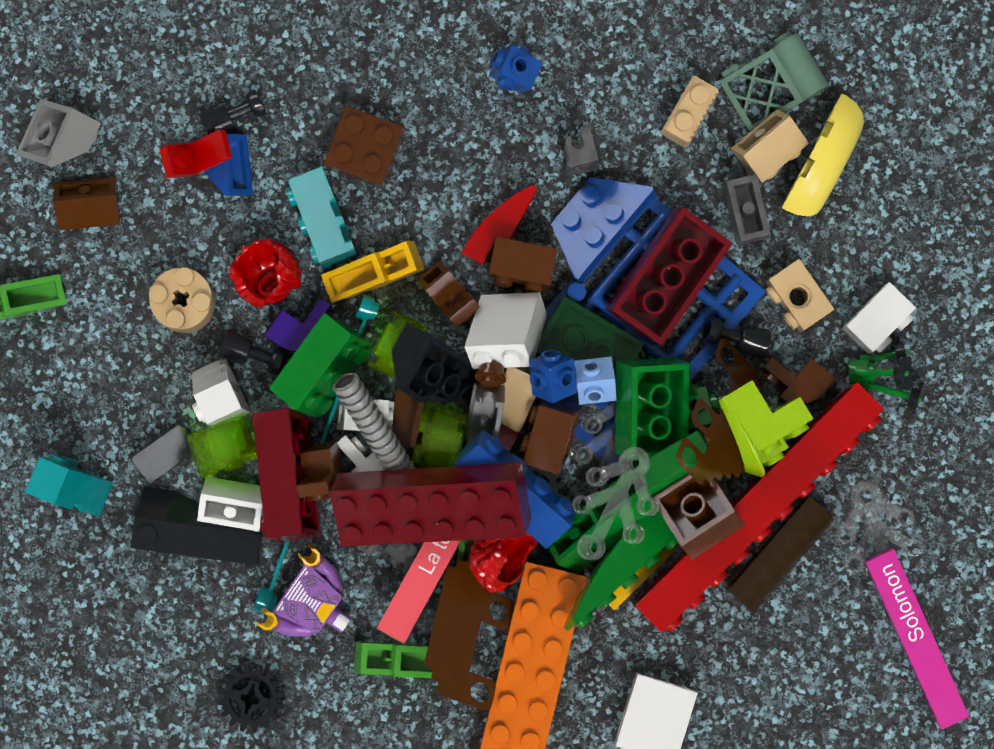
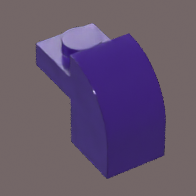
M320 298L304 323H301L282 310L265 336L287 351L295 353L324 313L333 316L330 313L333 307Z

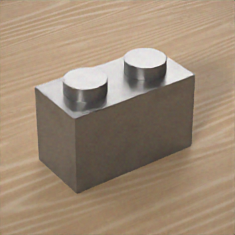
M757 174L726 181L723 185V190L737 246L767 239L771 232Z

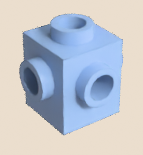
M612 356L574 361L579 405L617 401Z

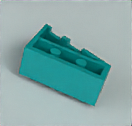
M321 166L288 179L290 188L285 191L291 206L297 205L301 217H298L297 221L302 234H309L312 245L308 249L314 264L320 263L323 269L358 256L323 167Z

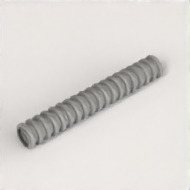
M348 373L338 378L333 385V391L338 395V399L342 402L344 408L347 409V413L352 417L356 427L361 431L362 436L366 439L367 444L370 445V449L375 453L384 470L417 469L414 467V463L410 460L409 455L405 453V449L401 446L395 433L392 432V428L387 424V420L383 417L381 411L378 410V406L374 403L368 390L364 388V384L360 381L359 376L356 373Z

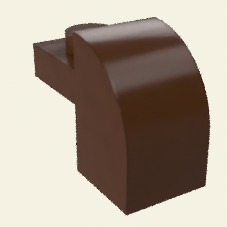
M438 261L416 280L456 327L460 323L468 321L474 315V312L480 308L477 302L441 261Z
M774 358L768 359L761 368L766 373L763 376L766 381L775 388H778L780 385L784 388L777 397V399L784 403L801 397L804 404L812 402L819 398L836 379L813 359L808 360L795 376Z
M337 441L309 445L299 453L305 477L296 485L299 498L309 497L310 502L331 499L329 491L338 473H343Z

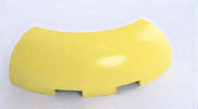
M841 93L816 141L817 143L809 156L813 161L806 160L782 206L784 210L802 216L815 215L822 209L853 152L864 125L861 109L848 96Z

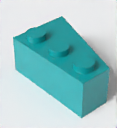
M50 454L49 458L39 457L25 493L57 506L72 510L73 507H76L80 512H88L99 517L113 482L77 468L80 462L63 455Z

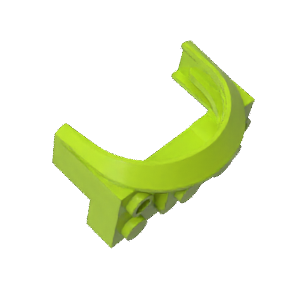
M753 380L718 400L739 448L743 461L742 471L759 477L765 476L764 467H769L785 457L782 451L789 448L785 440L795 438L809 429L807 423L814 419L801 397L785 402L771 411Z

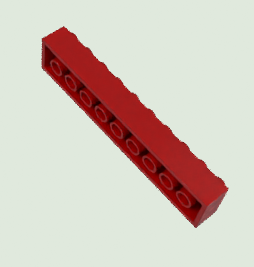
M858 382L848 385L808 425L809 429L798 435L788 446L789 448L782 452L785 457L765 469V476H758L732 502L745 526L693 560L683 551L632 605L661 633L665 630L672 632L683 621L680 615L687 608L695 609L706 597L702 593L709 586L715 588L726 578L728 574L724 570L731 563L738 565L750 553L746 548L753 541L760 543L772 531L769 525L775 519L783 520L794 508L791 503L797 497H806L816 486L813 481L818 476H826L838 464L835 458L840 453L842 455L844 453L848 454L860 442L857 436L861 432L871 431L882 420L879 414L884 408Z

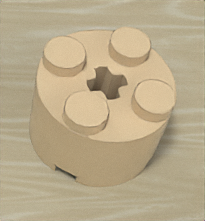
M174 268L164 272L156 279L149 291L150 307L154 316L160 323L175 332H196L205 327L213 316L216 304L213 288L199 273L189 268ZM182 294L188 297L186 299L188 304L185 307L177 304L179 302L178 297Z

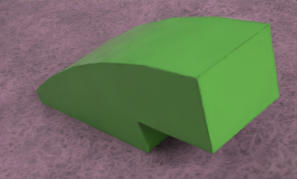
M60 274L0 285V321L67 304Z
M356 641L354 673L431 678L432 669L424 665L428 645Z

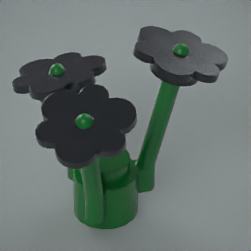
M899 336L900 344L895 345V351L874 355H860V359L850 360V384L858 382L864 389H871L908 399V406L913 407L912 414L915 415L918 402L922 401L920 395L924 382H920L918 389L912 388L911 393L905 392L911 387L913 369L911 368V357L907 356L909 351L905 349L903 336ZM897 357L899 364H896L894 369H877V364L872 362ZM877 376H893L900 390L871 383V381L876 382Z

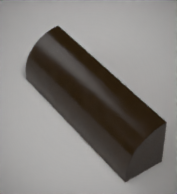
M806 496L725 590L754 614L834 521L833 517L812 497Z

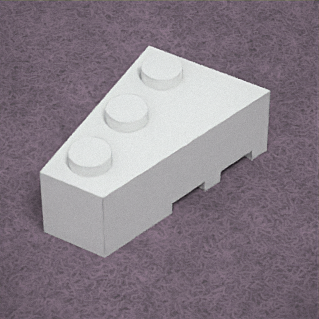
M221 358L192 372L193 396L196 400L192 407L200 422L203 421L207 425L218 428L251 412L227 359Z

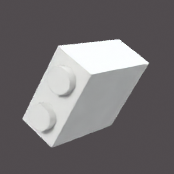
M540 292L481 295L478 303L480 308L475 312L464 346L472 368L479 369L480 365L486 362L498 363L504 368L530 367L529 360L535 358L547 318V312Z
M636 672L614 741L615 746L620 749H681L698 693L695 690Z

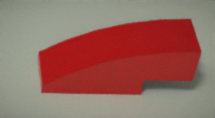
M531 185L499 205L472 234L462 250L461 256L484 267L494 248L496 237L512 240L537 193V187Z

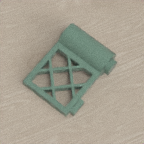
M790 31L784 33L774 40L776 46L741 68L736 63L721 72L724 78L719 83L749 133L770 116L768 115L770 107L786 113L830 86L798 33L794 35ZM768 59L771 60L776 68L773 81L756 77L758 65ZM754 68L752 76L745 75L746 72ZM778 74L785 84L777 82ZM738 77L751 80L747 97L733 94L728 83ZM754 81L772 85L768 102L750 98ZM775 86L788 89L794 100L785 106L771 103ZM738 100L745 101L744 109H742ZM749 102L767 106L764 118L752 125L746 115Z

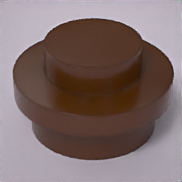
M483 363L475 372V379L483 387L497 388L500 384L506 382L507 375L504 373V367L498 363Z

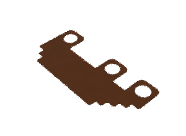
M721 338L715 352V358L733 377L727 395L753 380L759 392H761L762 388L757 383L758 371L727 339ZM723 347H728L734 355V364L732 366L726 365L722 360L721 349ZM698 399L691 418L693 423L710 441L705 454H703L689 439L683 438L676 454L677 462L700 485L703 484L704 479L711 483L713 477L720 481L722 476L725 475L730 479L732 473L739 478L743 461L723 410L721 409L718 415L704 400ZM700 408H705L711 416V425L707 428L702 426L698 420L697 414ZM686 447L691 448L696 455L697 462L694 467L687 466L683 460L682 452Z
M468 556L466 562L458 560L456 568L447 566L424 665L432 669L431 678L439 683L437 689L439 695L487 711L492 706L496 689L495 683L491 679L469 672L480 624L482 621L500 629H507L510 626L514 605L510 599L490 593L485 587H482V584L478 582L470 570V559ZM495 601L502 602L506 606L507 616L502 621H496L490 616L489 607ZM476 682L484 683L489 690V696L484 702H477L471 696V687Z

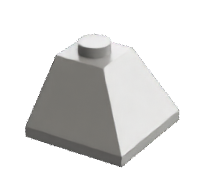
M40 99L16 155L49 167H54L88 152L97 138V131L101 123L73 108Z

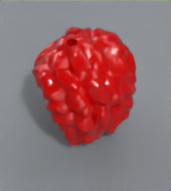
M256 239L248 246H243L242 254L237 255L235 261H232L229 267L230 279L233 281L235 291L254 307L259 306L262 308L267 304L277 303L283 300L292 289H299L301 287L302 271L299 259L295 257V253L284 243L275 242L273 239Z
M528 532L525 537L474 540V544L470 548L471 553L469 554L470 570L478 582L482 584V587H485L490 593L502 592L508 585L514 584L523 575L522 566L525 564L527 556L537 546L538 541Z

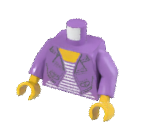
M307 544L312 550L310 556L303 557L298 553L299 558L305 565L273 610V613L265 608L260 609L262 613L267 615V619L263 623L255 621V624L263 630H273L286 636L309 637L314 633L319 634L326 623L342 633L351 621V616L337 608L345 597L342 594L343 583L337 569L318 552L313 544Z

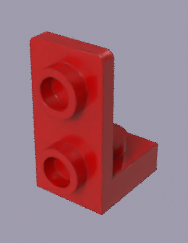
M224 129L217 130L192 143L166 145L159 149L166 178L196 176L232 159L230 144Z

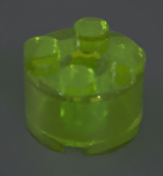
M393 310L390 315L395 317L393 323H385L372 351V354L377 356L375 362L368 360L367 366L396 379L391 350L398 336L401 334L406 323L425 332L427 325Z
M436 406L425 408L418 432L424 434L423 438L419 437L418 444L415 445L412 462L418 463V466L423 468L454 466L459 452L462 450L468 414Z
M237 417L214 424L215 426L207 430L205 428L186 437L201 479L216 475L220 470L225 469V472L238 469L243 464L257 459L256 446L245 417Z

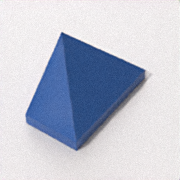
M227 134L232 159L204 172L225 196H252L253 189L247 135Z

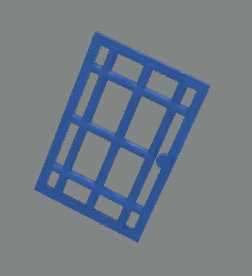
M654 196L581 284L573 276L546 308L547 318L543 331L564 296L574 302L581 301L585 297L586 289L583 286L584 282L623 236L628 238L633 245L581 306L591 312L596 308L621 330L645 343L643 349L655 359H677L703 329L707 319L710 316H714L715 313L724 320V328L734 330L766 291L724 256L717 267L730 278L715 295H712L704 287L700 290L696 297L706 306L667 352L659 345L652 344L606 311L605 307L608 302L603 298L639 255L646 250L672 212ZM648 208L657 216L641 234L633 227V224ZM740 286L748 294L732 312L724 303L735 289ZM719 341L714 345L705 344L691 360L689 383L716 352ZM576 393L569 397L578 399V394ZM611 401L594 403L611 419L596 436L578 423L574 436L610 465L612 470H616L626 458L615 454L605 445L615 433L616 406Z

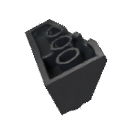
M406 323L391 350L397 389L418 402L427 403V401H435L439 404L450 402L470 406L474 382L480 383L475 379V372L478 369H473L468 358L435 336Z
M144 486L135 515L130 548L258 566L262 534L253 530L197 521L198 502L174 490Z

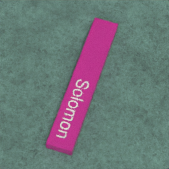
M889 548L864 560L941 730L970 717L895 550Z

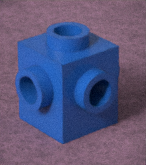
M514 44L501 48V50L498 49L490 62L492 69L489 76L497 80L496 84L507 91L515 90L518 93L529 91L543 62L530 56V51L527 48Z
M546 350L541 353V356L529 360L532 395L555 403L577 393L574 358L561 354L558 350Z

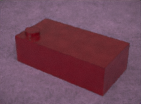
M674 208L607 304L605 310L652 344L662 346L733 243L686 208Z
M290 408L253 413L263 515L260 517L262 533L265 534L266 539L281 542L320 538L317 501L310 502L309 497L299 498L296 485L305 478L299 453L311 445L308 415Z

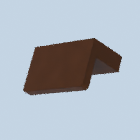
M116 177L55 182L53 205L59 229L69 230L119 225L121 218L117 205L118 184Z
M397 389L394 400L392 432L395 433L396 438L404 449L416 451L426 403L418 402Z

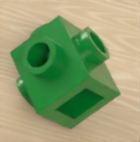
M701 384L689 386V434L701 431L691 418L698 399L704 400L715 412L721 411L717 394H711V390L706 386L701 387ZM700 408L697 414L698 420L702 426L707 428L711 425V416L705 408Z

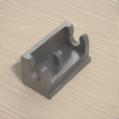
M590 127L581 129L579 145L575 144L573 147L571 137L567 136L563 152L566 162V177L591 171L597 167L598 156Z
M474 382L464 435L467 445L483 430L489 435L498 438L505 402V387L487 388L483 387L480 383Z

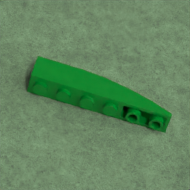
M696 431L685 437L705 454L708 443L701 432ZM682 439L639 464L575 514L572 527L549 546L556 563L580 574L618 541L639 519L644 518L652 511L656 505L651 498L688 474L676 459ZM689 447L684 448L682 452L684 462L687 466L694 467L697 462L694 451Z
M657 507L644 518L639 519L616 541L594 569L577 597L564 624V628L567 631L576 625L579 629L583 628L594 618L591 612L598 605L602 609L608 606L617 598L613 593L620 586L624 590L627 589L639 578L636 572L641 567L648 570L661 559L657 554L664 547L669 551L678 544L677 539Z

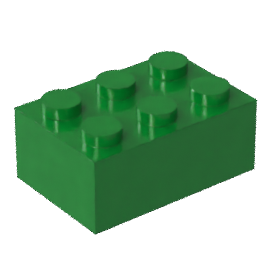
M324 313L269 389L294 410L319 418L333 404L332 399L336 395L333 391L334 383L341 376L352 373L357 365H361L367 359L370 353L369 349L373 343L346 322Z
M675 358L616 361L615 454L630 461L648 460L660 451L688 436L690 363Z

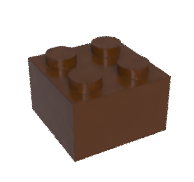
M345 106L324 161L326 169L384 190L405 135L404 127Z
M496 237L489 269V280H494V286L512 289L513 284L523 286L526 293L540 292L542 295L543 291L549 292L558 249Z
M566 397L555 403L541 398L538 399L537 404L533 406L529 418V423L533 424V427H530L528 435H525L520 451L525 453L523 461L526 465L559 475L568 459L583 405H579L578 399Z
M688 473L651 498L678 543L692 560L745 526L715 477H713L711 483L704 479L703 484L700 485Z

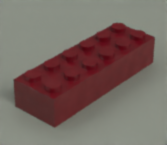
M522 462L338 473L329 491L341 547L525 537L532 519Z

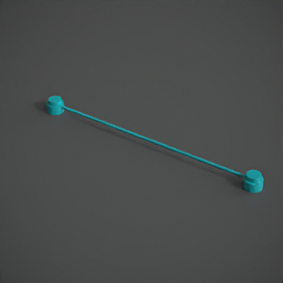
M365 294L361 296L355 312V317L362 320L358 331L361 335L368 319H375L380 303L375 302V298ZM337 394L319 444L324 443L339 402ZM290 542L284 543L269 589L260 587L254 602V611L262 613L260 609L265 608L273 613L278 599V595L273 594V589Z

